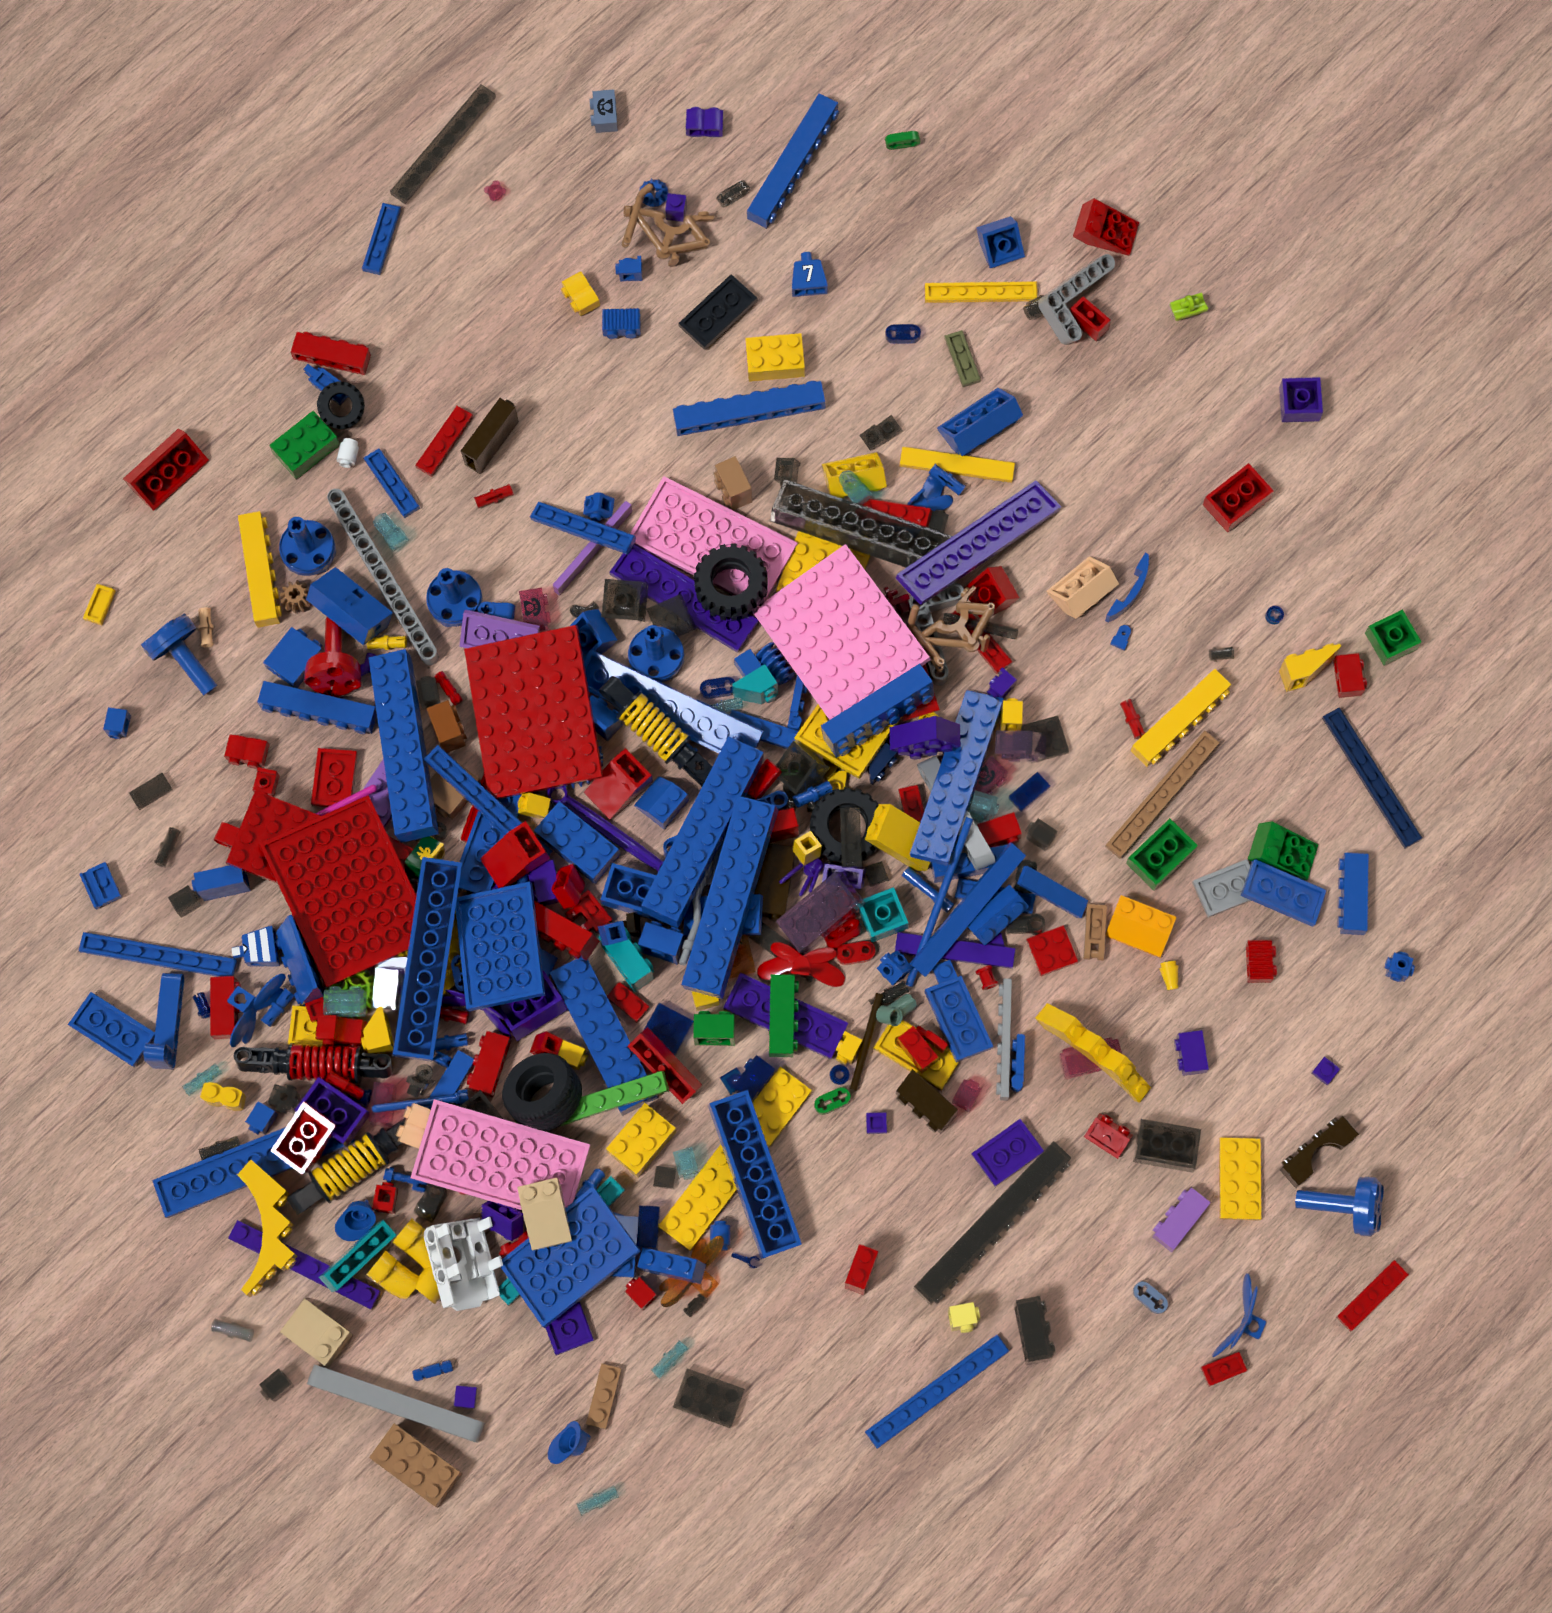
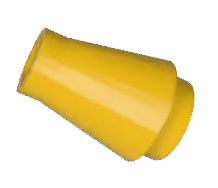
M1176 961L1160 963L1161 968L1159 970L1167 990L1178 989L1179 965H1176Z

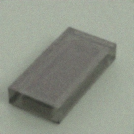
M160 773L129 792L138 809L141 810L173 789L164 774Z

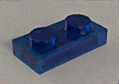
M1036 772L1010 794L1008 799L1022 812L1050 788V785Z

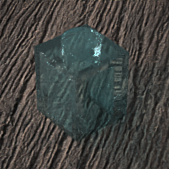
M693 1147L674 1151L673 1155L679 1178L684 1180L695 1178V1174L699 1172Z

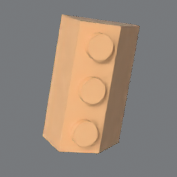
M1089 556L1046 592L1067 615L1076 619L1082 616L1091 606L1097 604L1102 597L1112 592L1119 583L1110 566Z

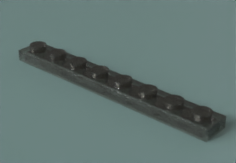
M480 84L390 190V194L406 204L496 98L495 93Z

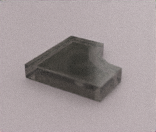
M682 594L646 609L653 625L669 627L678 637L696 630Z

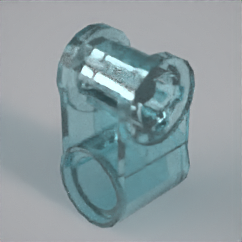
M848 470L840 474L839 482L844 492L857 508L873 497L867 486L852 471Z

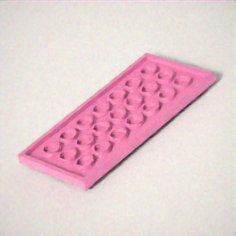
M664 476L630 533L637 538L634 543L635 545L692 575L696 572L697 564L701 563V557L704 554L709 555L710 549L715 548L718 550L720 549L719 545L723 544L726 547H731V543L737 544L738 548H741L742 545L746 546L748 552L753 550L757 553V558L760 557L767 570L768 592L767 596L764 597V601L768 599L798 544ZM726 569L716 575L713 585L735 596L747 589L749 578L740 570Z
M434 1099L411 1178L520 1210L522 1208L517 1187L558 1178L561 1183L566 1208L574 1201L590 1144Z

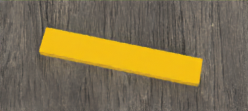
M1037 281L925 283V303L1037 301Z
M902 447L899 467L930 471L934 464H937L948 474L1012 483L1015 463Z

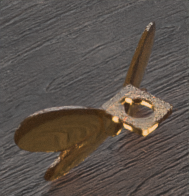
M716 1236L708 1244L704 1238L699 1239L693 1248L691 1258L706 1264V1269L721 1252L724 1245L723 1237ZM706 1270L702 1280L711 1281V1285L707 1290L702 1289V1284L669 1277L659 1286L661 1292H666L661 1299V1305L663 1307H670L676 1304L687 1293L691 1285L707 1298L719 1283Z

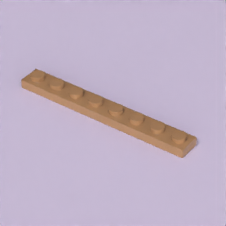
M1204 730L1108 841L1105 847L1121 859L1220 742Z

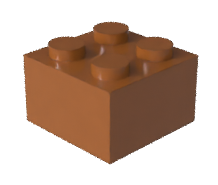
M449 700L426 708L441 748L446 753L466 746L464 740L467 739L455 705L451 706Z

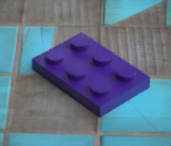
M1019 1119L972 1152L971 1155L994 1187H996L1044 1153V1150L1022 1120Z

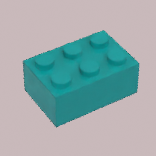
M626 928L625 931L628 939L626 941L603 946L599 936L601 947L634 993L654 980L652 964L647 958H642L643 955L640 947L636 942L632 944L631 935Z

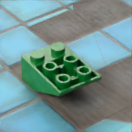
M1273 821L1259 823L1248 860L1253 861L1256 859L1307 881L1318 844Z

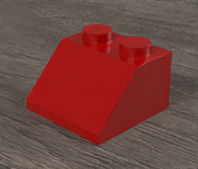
M1002 566L988 567L963 588L964 590L966 587L969 589L972 586L976 587V592L969 598V601L982 604L993 603L995 605L993 615L1007 609L1020 598Z

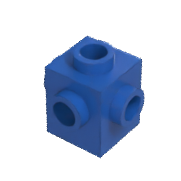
M599 492L586 496L583 515L590 517L592 521H601L602 519L612 517L615 499Z
M898 950L892 954L886 953L880 959L882 963L877 967L882 976L892 986L903 980L913 969L905 956Z
M1394 952L1391 957L1386 959L1384 968L1387 970L1385 976L1390 977L1393 981L1405 982L1408 976L1412 977L1415 965H1412L1414 958L1409 957V954L1404 952Z

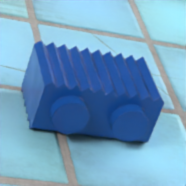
M602 309L603 336H607L609 339H615L618 336H625L630 339L641 336L640 309Z

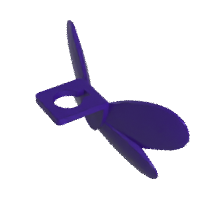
M445 990L453 996H443L441 1006H466L465 994ZM491 1007L480 1009L484 1011L486 1016L504 1036L511 1039L509 1031L499 1020V1018L504 1019L500 1013Z

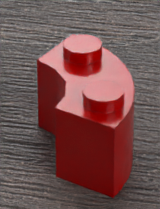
M318 1015L315 1039L322 1041V1045L334 1046V1044L345 1045L349 1048L362 1046L361 1038L364 1037L363 1030L368 1022L337 1015Z

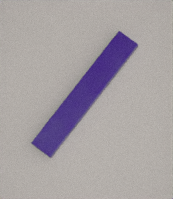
M897 932L895 951L898 950L901 954L916 956L923 936ZM956 940L941 959L1013 969L1015 948L988 944L984 946L980 943Z

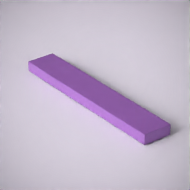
M627 501L624 502L605 525L618 529L632 513L631 504ZM590 541L554 582V592L560 596L600 550L602 545Z

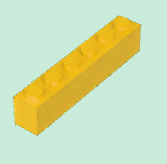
M260 511L238 515L254 622L257 628L280 624L279 617H282L280 605L277 606L276 599H279L278 588H274V581H277L275 570L271 568L274 559L272 552H269L268 546H271L269 534L266 535L265 530L268 528L267 518L263 517Z
M1216 669L1211 671L1132 745L1131 752L1146 767L1151 763L1155 765L1161 759V754L1165 750L1168 752L1175 746L1174 741L1178 738H1184L1188 734L1190 726L1199 724L1205 712L1210 713L1217 706L1215 703L1219 699L1223 701L1230 694L1231 683Z

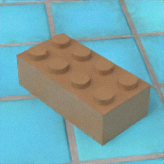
M395 1423L369 1457L437 1508L463 1474Z

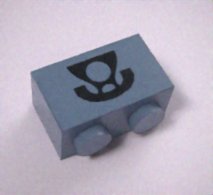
M615 90L592 91L593 98H589L590 110L594 109V115H591V126H595L596 133L618 131Z

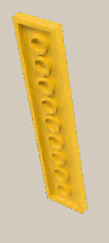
M779 1067L752 1102L768 1149L812 1092L810 1088L781 1067ZM721 1144L658 1225L661 1230L689 1251L693 1249L737 1191Z

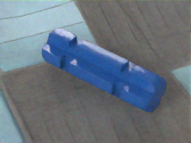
M448 1360L442 1362V1364L437 1363L423 1367L422 1370H413L412 1374L415 1381H420L423 1378L427 1379L441 1375L442 1372H452L453 1366L451 1361Z

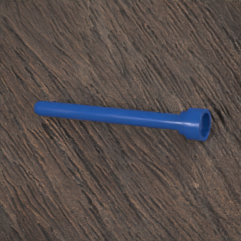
M464 1089L458 1090L454 1095L373 1105L372 1111L378 1113L406 1109L407 1106L411 1107L412 1103L423 1107L432 1106L434 1099L465 1106L469 1104L467 1090Z

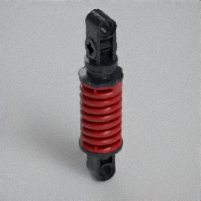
M290 1043L288 1049H282L281 1047H276L275 1049L240 1047L234 1052V1060L240 1071L274 1073V1075L285 1073L287 1079L291 1081L295 1079L305 1080L306 1078L307 1080H317L318 1077L325 1081L327 1075L332 1070L345 1079L349 1078V1082L360 1084L362 1077L385 1079L393 1073V1066L389 1055L384 1053H363L362 1046L350 1048L346 1046L342 1052L341 1046L336 1048L329 1046L327 1049L325 1045H322L320 1048L318 1045H314L313 1048L311 1045H306L304 1049L303 1044ZM242 1058H248L245 1061H240ZM383 1064L387 1065L384 1068H380V1066Z

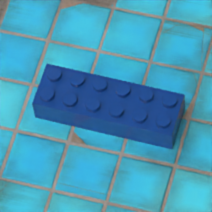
M919 663L822 724L821 730L824 741L836 758L840 755L848 754L851 748L864 744L867 738L872 735L880 734L889 724L897 723L905 714L909 715L921 704L929 703L935 696L933 681Z

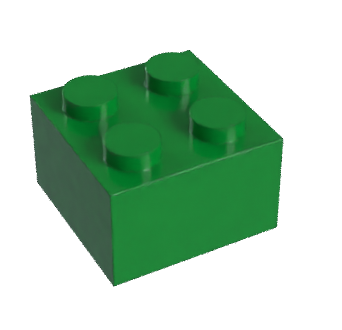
M1403 609L1369 625L1365 632L1383 666L1418 650L1422 643Z
M699 1011L698 1014H694L693 1039L695 1045L735 1046L734 1014H730L728 1011H720L718 1014H710L709 1011Z

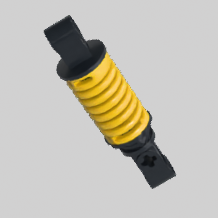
M611 676L599 689V693L619 710L616 718L624 721L626 726H631V731L636 732L638 737H642V741L647 742V746L653 747V751L658 752V756L666 764L672 761L675 762L679 770L683 769L702 787L713 766L697 753L698 749L696 747L693 748L689 744L692 737L681 732L680 727L673 730L676 724L671 722L668 725L670 718L666 717L663 719L665 716L663 712L657 715L659 708L655 707L652 709L654 703L649 702L647 704L648 698L641 690L634 695L617 677ZM700 766L701 768L697 771L695 767Z
M406 1118L387 1130L381 1128L380 1132L376 1135H372L369 1131L362 1136V1142L356 1140L354 1143L355 1147L353 1145L348 1146L349 1152L343 1149L341 1151L342 1156L340 1154L335 1155L336 1161L330 1158L328 1160L330 1166L324 1162L322 1169L317 1167L312 1171L310 1170L308 1174L311 1182L287 1197V1201L296 1214L299 1215L322 1197L329 1204L332 1203L334 1194L340 1196L341 1190L347 1191L348 1186L353 1187L355 1182H361V1177L366 1178L368 1173H374V1169L378 1170L381 1166L389 1164V1154L398 1152L397 1146L402 1144L398 1142L399 1137L395 1134L397 1133V1128L400 1125H404Z

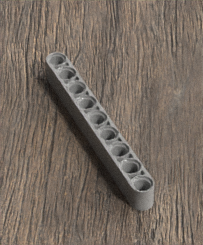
M315 1364L307 1382V1385L476 1443L480 1439L485 1424L467 1416Z

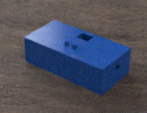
M336 567L310 585L306 597L308 602L362 645H365L387 629L393 614L392 611Z

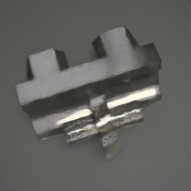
M421 1064L416 1068L415 1074L408 1076L406 1082L410 1083L407 1090L408 1094L418 1098L420 1095L423 1096L427 1088L434 1085L435 1080L431 1079L433 1076L431 1066Z

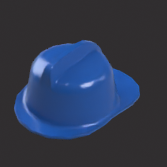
M367 1199L364 1201H354L348 1205L335 1224L337 1236L346 1241H356L369 1231L376 1222V1215L369 1205V1201Z
M570 1422L552 1440L548 1449L549 1461L553 1464H560L569 1456L581 1455L586 1449L591 1436L581 1429L578 1422Z

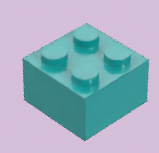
M894 887L857 901L859 913L872 943L909 929L908 920Z

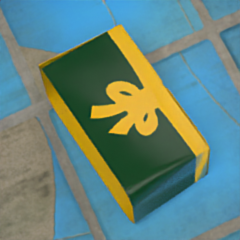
M431 836L422 838L407 857L404 864L405 872L419 879L422 857L442 860L445 856L444 844Z

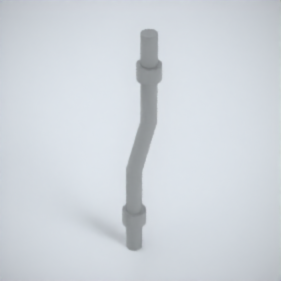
M713 861L692 900L694 922L689 936L682 946L683 952L679 964L683 966L687 964L701 920L700 897L705 883L712 873Z

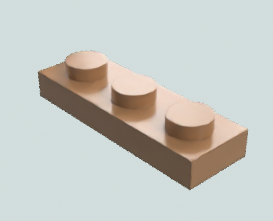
M601 1364L586 1425L607 1429L622 1371L621 1368Z

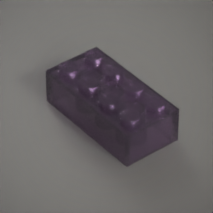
M834 872L776 922L799 953L808 952L861 908L865 902L843 872Z

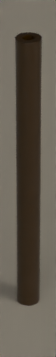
M880 993L875 994L850 1090L857 1091L877 1021L876 1013L883 999V994Z

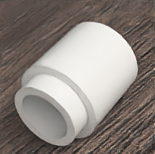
M345 438L340 443L337 462L340 466L350 468L355 465L359 450L356 440Z

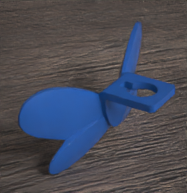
M929 475L923 488L910 499L907 505L931 508L932 512H938L948 508L953 500L949 495L940 496L943 490L942 483L932 475ZM879 522L880 528L886 532L906 527L904 536L907 540L914 539L921 530L919 527Z
M278 974L269 980L256 997L240 986H237L227 1002L244 1014L232 1031L230 1038L231 1047H236L241 1040L244 1044L250 1041L255 1029L256 1012L270 1006L272 1001L275 1002L283 992V989L280 987L286 979L285 974ZM238 994L245 995V1000H247L245 1004H237L235 1002Z
M1248 1273L1244 1276L1242 1287L1244 1307L1242 1322L1215 1349L1212 1357L1220 1354L1231 1343L1230 1349H1232L1243 1333L1255 1339H1260L1266 1321L1252 1314L1257 1297V1286L1252 1294L1251 1278ZM1252 1320H1255L1259 1325L1256 1332L1249 1330L1248 1326Z

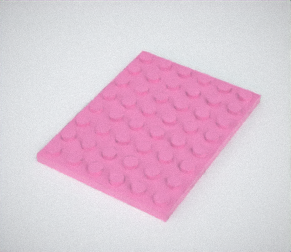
M846 544L764 601L762 606H757V611L754 613L829 720L919 663L923 666L931 660Z

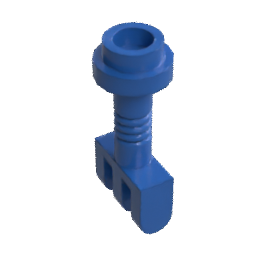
M394 1167L385 1169L383 1180H387L388 1183H391L392 1180L413 1184L412 1191L426 1193L427 1189L419 1187V1184L428 1185V1183L412 1179L411 1175L394 1172Z

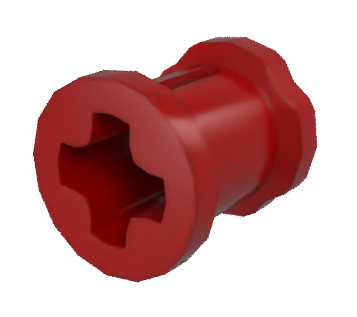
M991 965L975 971L980 977L983 991L999 985V982L995 980Z

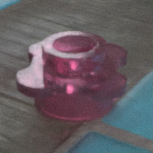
M495 180L490 186L484 188V192L488 194L491 201H497L506 194V189L502 188L500 182Z

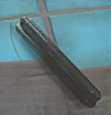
M945 613L943 617L944 624L948 625L955 624L960 619L959 615ZM968 618L965 625L966 629L974 630L979 620ZM988 622L983 633L1017 639L1018 629Z

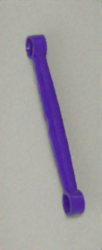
M564 786L548 789V798H550V802L553 805L560 801L591 827L655 869L658 873L663 862L604 818L568 796ZM556 789H561L564 791L565 796L561 800H554L551 798V793Z

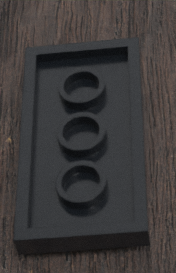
M731 274L678 323V326L706 350L758 301V298Z

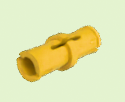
M389 635L374 637L367 643V649L390 650V648H407V645H405L407 644L406 636L389 637Z

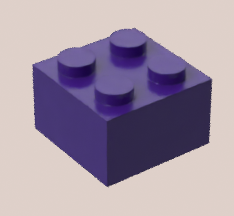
M1320 377L1282 378L1279 386L1282 422L1320 421L1323 414Z

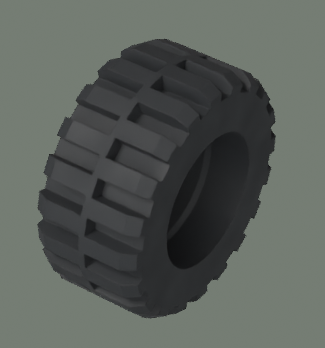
M732 543L731 547H726L725 544L719 545L720 549H710V554H704L701 557V563L699 562L696 566L694 585L697 599L705 611L709 610L710 615L713 617L719 615L720 620L726 621L728 617L731 618V621H737V617L740 616L742 619L748 617L749 612L754 614L757 611V606H762L764 597L767 596L768 578L766 567H764L762 559L760 557L757 558V553L753 550L748 552L746 546L742 545L741 548H738L737 544ZM737 569L748 576L749 586L738 595L726 596L714 589L713 580L723 570Z
M844 787L843 790L835 789L832 793L825 794L812 811L810 831L822 845L821 855H825L831 862L836 861L839 864L850 863V865H853L858 861L863 862L867 860V857L872 856L877 849L876 846L864 839L879 803L876 800L874 801L870 794L862 793L860 789L851 790L850 787ZM853 809L863 816L866 830L859 841L852 844H844L832 837L829 831V821L836 811Z

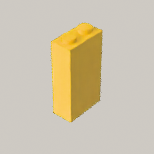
M879 804L874 812L873 820L867 829L864 840L913 870H928L929 861L910 857V851L920 822L891 804Z

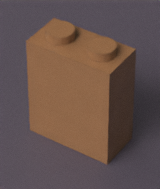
M459 764V765H460L463 769H465L477 782L481 783V781H480V779H479L478 777H476V776H475L474 774H472L469 770H467L465 767H463L461 764ZM436 772L430 779L434 805L442 817L446 818L448 816L453 820L468 800Z

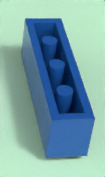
M1007 845L990 848L995 860ZM961 853L952 880L984 874L991 865L976 871L967 854ZM931 862L934 883L943 882L948 866Z
M1344 853L1342 859L1339 858L1338 870H1341V878L1338 879V889H1341V897H1338L1337 906L1338 909H1341V916H1338L1337 927L1340 928V934L1365 935L1367 932L1369 854Z

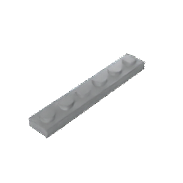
M1003 979V984H999V996H1002V1004L998 1005V1016H1002V1024L998 1023V1035H1001V1043L997 1044V1055H1001V1063H997V1075H1000V1083H996V1095H1000V1100L1008 1101L1012 979Z

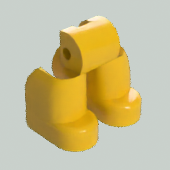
M411 1218L392 1243L421 1265L423 1268L421 1274L413 1273L385 1250L366 1275L387 1292L400 1299H407L416 1289L432 1303L436 1304L440 1299L424 1240L425 1229Z

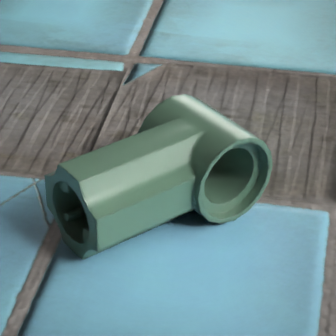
M905 994L888 1006H880L877 1010L876 1018L880 1023L898 1026L903 1017L915 1010L917 1006L916 1001L910 994Z

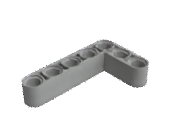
M1105 254L1094 259L1040 298L1038 302L1039 309L1062 344L1068 345L1078 341L1082 336L1081 328L1065 303L1114 268L1115 260L1111 255Z
M953 583L936 596L941 598L939 602H934L930 599L919 607L915 621L919 631H924L934 623L931 612L956 606L962 599L963 587L960 584ZM956 591L960 595L957 597H953L950 595V593ZM912 596L909 600L910 611L913 603L916 602ZM920 619H926L928 623L923 625L920 624L918 621ZM937 632L931 634L930 637L938 638ZM932 645L945 661L941 646ZM931 661L926 663L933 684L937 686L945 684L948 679L946 661L942 671L944 676L941 678L935 676L937 671Z

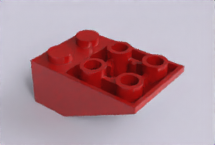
M1093 198L1082 204L1073 237L1087 245L1129 256L1139 222Z
M625 748L603 769V778L595 779L584 791V794L611 820L653 782L652 775Z
M526 821L509 831L480 858L498 888L509 886L550 859Z

